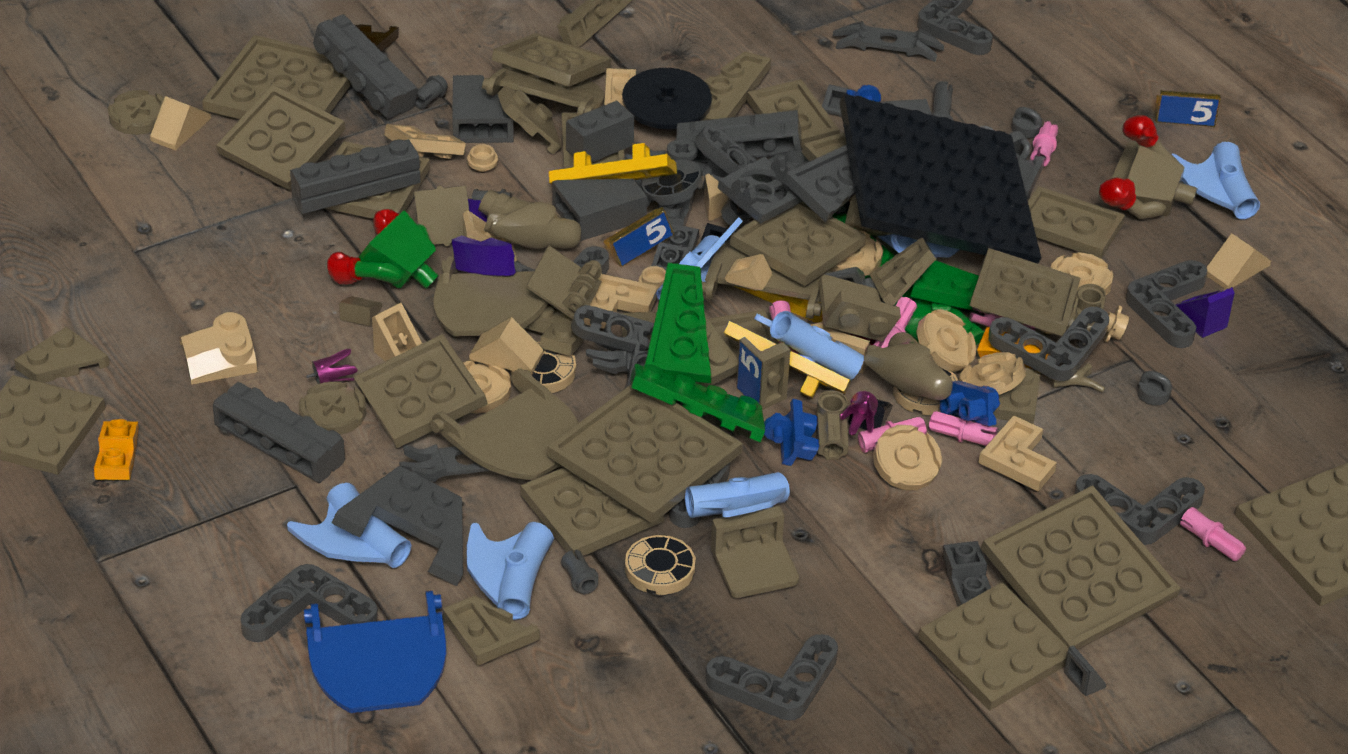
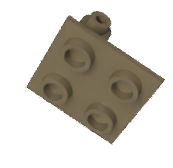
M548 245L526 288L573 319L579 307L591 304L602 282L598 279L602 274L601 265L598 261L591 260L586 262L581 268Z

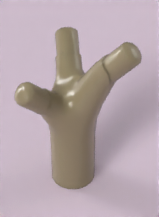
M1090 363L1077 370L1069 380L1057 381L1051 378L1053 388L1080 385L1094 388L1101 393L1105 390L1104 386L1087 378L1092 373L1090 370L1092 365Z

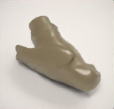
M492 189L484 195L480 202L479 212L488 216L484 231L492 233L510 243L530 249L547 248L548 245L552 248L570 249L575 248L581 240L580 224L575 220L559 217L556 214V208L550 203L520 200L517 197H510L505 193L499 194Z
M900 332L893 335L888 343V347L885 348L875 345L868 346L864 357L865 365L901 391L913 396L927 397L934 400H944L951 395L952 379L943 369L938 367L930 353V349L919 344L909 333Z

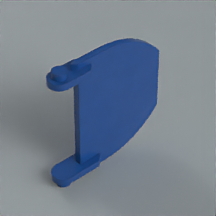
M433 590L425 591L428 616L320 628L318 603L311 604V609H304L305 624H313L312 627H306L310 666L317 684L325 695L349 713L420 705L435 689L442 676L446 662V638L442 612H436V609H442L441 595H433Z

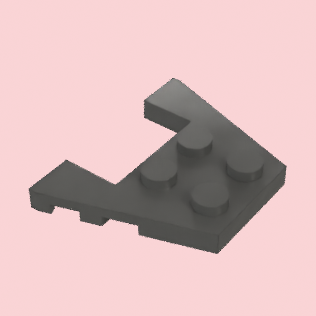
M398 466L337 510L331 523L358 537H361L371 516H375L438 548L428 572L455 586L459 583L463 575L461 496L419 476L415 472Z

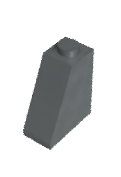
M453 75V136L464 143L514 142L513 119L503 111L497 93L494 96L488 95L486 90L482 89L485 77L483 75Z
M634 179L552 181V205L562 218L575 220L580 224V241L647 221V207H649L650 202L647 200V195L643 189L639 187Z

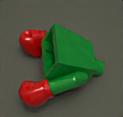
M383 209L375 213L373 226L377 236L366 246L359 257L353 258L343 252H335L327 260L328 273L331 279L341 285L356 283L364 277L391 283L397 288H402L413 277L425 289H428L439 277L426 264L436 251L426 227L415 223L405 210L400 214L391 209Z

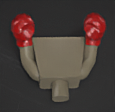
M1145 115L1128 118L1122 127L1123 134L1130 140L1136 141L1139 149L1128 178H1111L1104 181L1099 187L1100 198L1106 204L1117 207L1120 210H1127L1141 220L1161 215H1170L1175 200L1193 205L1198 188L1181 183L1185 167L1158 140L1159 135L1157 134L1154 122Z

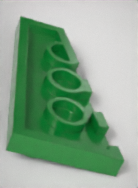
M935 260L910 287V297L976 311L969 305L979 276Z
M668 263L645 364L655 365L661 368L663 373L675 377L681 374L692 378L695 382L711 384L701 269L698 266Z
M635 363L631 373V388L671 405L676 404L678 400L683 403V407L690 413L701 418L703 415L711 414L722 422L720 426L734 431L736 426L751 431L749 438L761 443L765 433L762 405L755 399L744 395L736 397L727 394L723 388L715 385L705 387L696 384L692 378L678 374L675 377L663 373L661 368L652 364L642 366Z

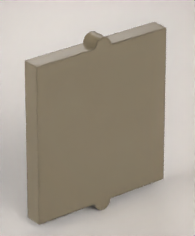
M438 185L436 189L414 191L418 224L426 227L433 245L444 244L448 247L452 243L451 239L461 235L464 236L463 213L466 210L469 211L466 185L445 188L442 185Z

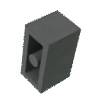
M618 101L608 103L566 121V150L573 157L574 153L585 151L591 156V162H594L634 144V115Z

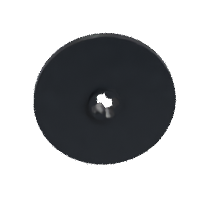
M654 68L640 72L627 81L622 91V104L634 115V120L641 124L658 129H677V123L701 121L711 109L712 94L709 86L693 73L676 68Z

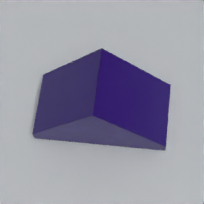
M1233 287L1196 295L1175 305L1194 322L1196 333L1201 338H1204L1228 327L1235 293Z

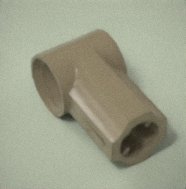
M835 390L821 393L817 403L818 454L823 455L826 460H838L840 457L848 454L847 417L844 420L840 419L841 414L848 407V399L843 393Z

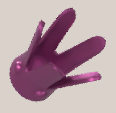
M346 348L329 358L326 357L312 361L314 373L306 375V378L315 376L318 384L333 381H354V378L338 377L356 373L358 369L355 366L341 365L330 367L349 356L351 349Z
M860 391L853 396L850 401L851 405L840 416V419L844 420L851 413L853 414L849 427L850 435L857 433L865 419L868 432L872 433L874 429V416L877 412L878 401L872 393Z

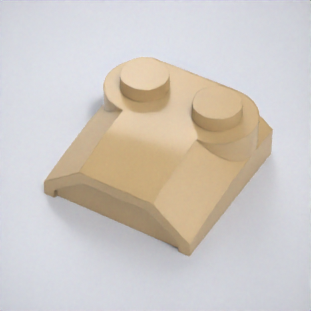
M234 312L223 313L215 318L213 326L179 337L180 345L183 346L191 384L258 372L253 342L247 322L240 314Z

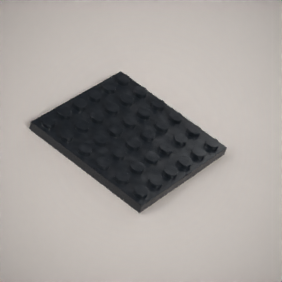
M843 94L839 104L861 227L917 240L923 238L926 242L986 255L989 248L1037 264L1040 262L1041 253L1012 135L1003 131L982 128L975 124L954 121L947 117L925 114L919 110H909L890 103L868 100L862 96Z

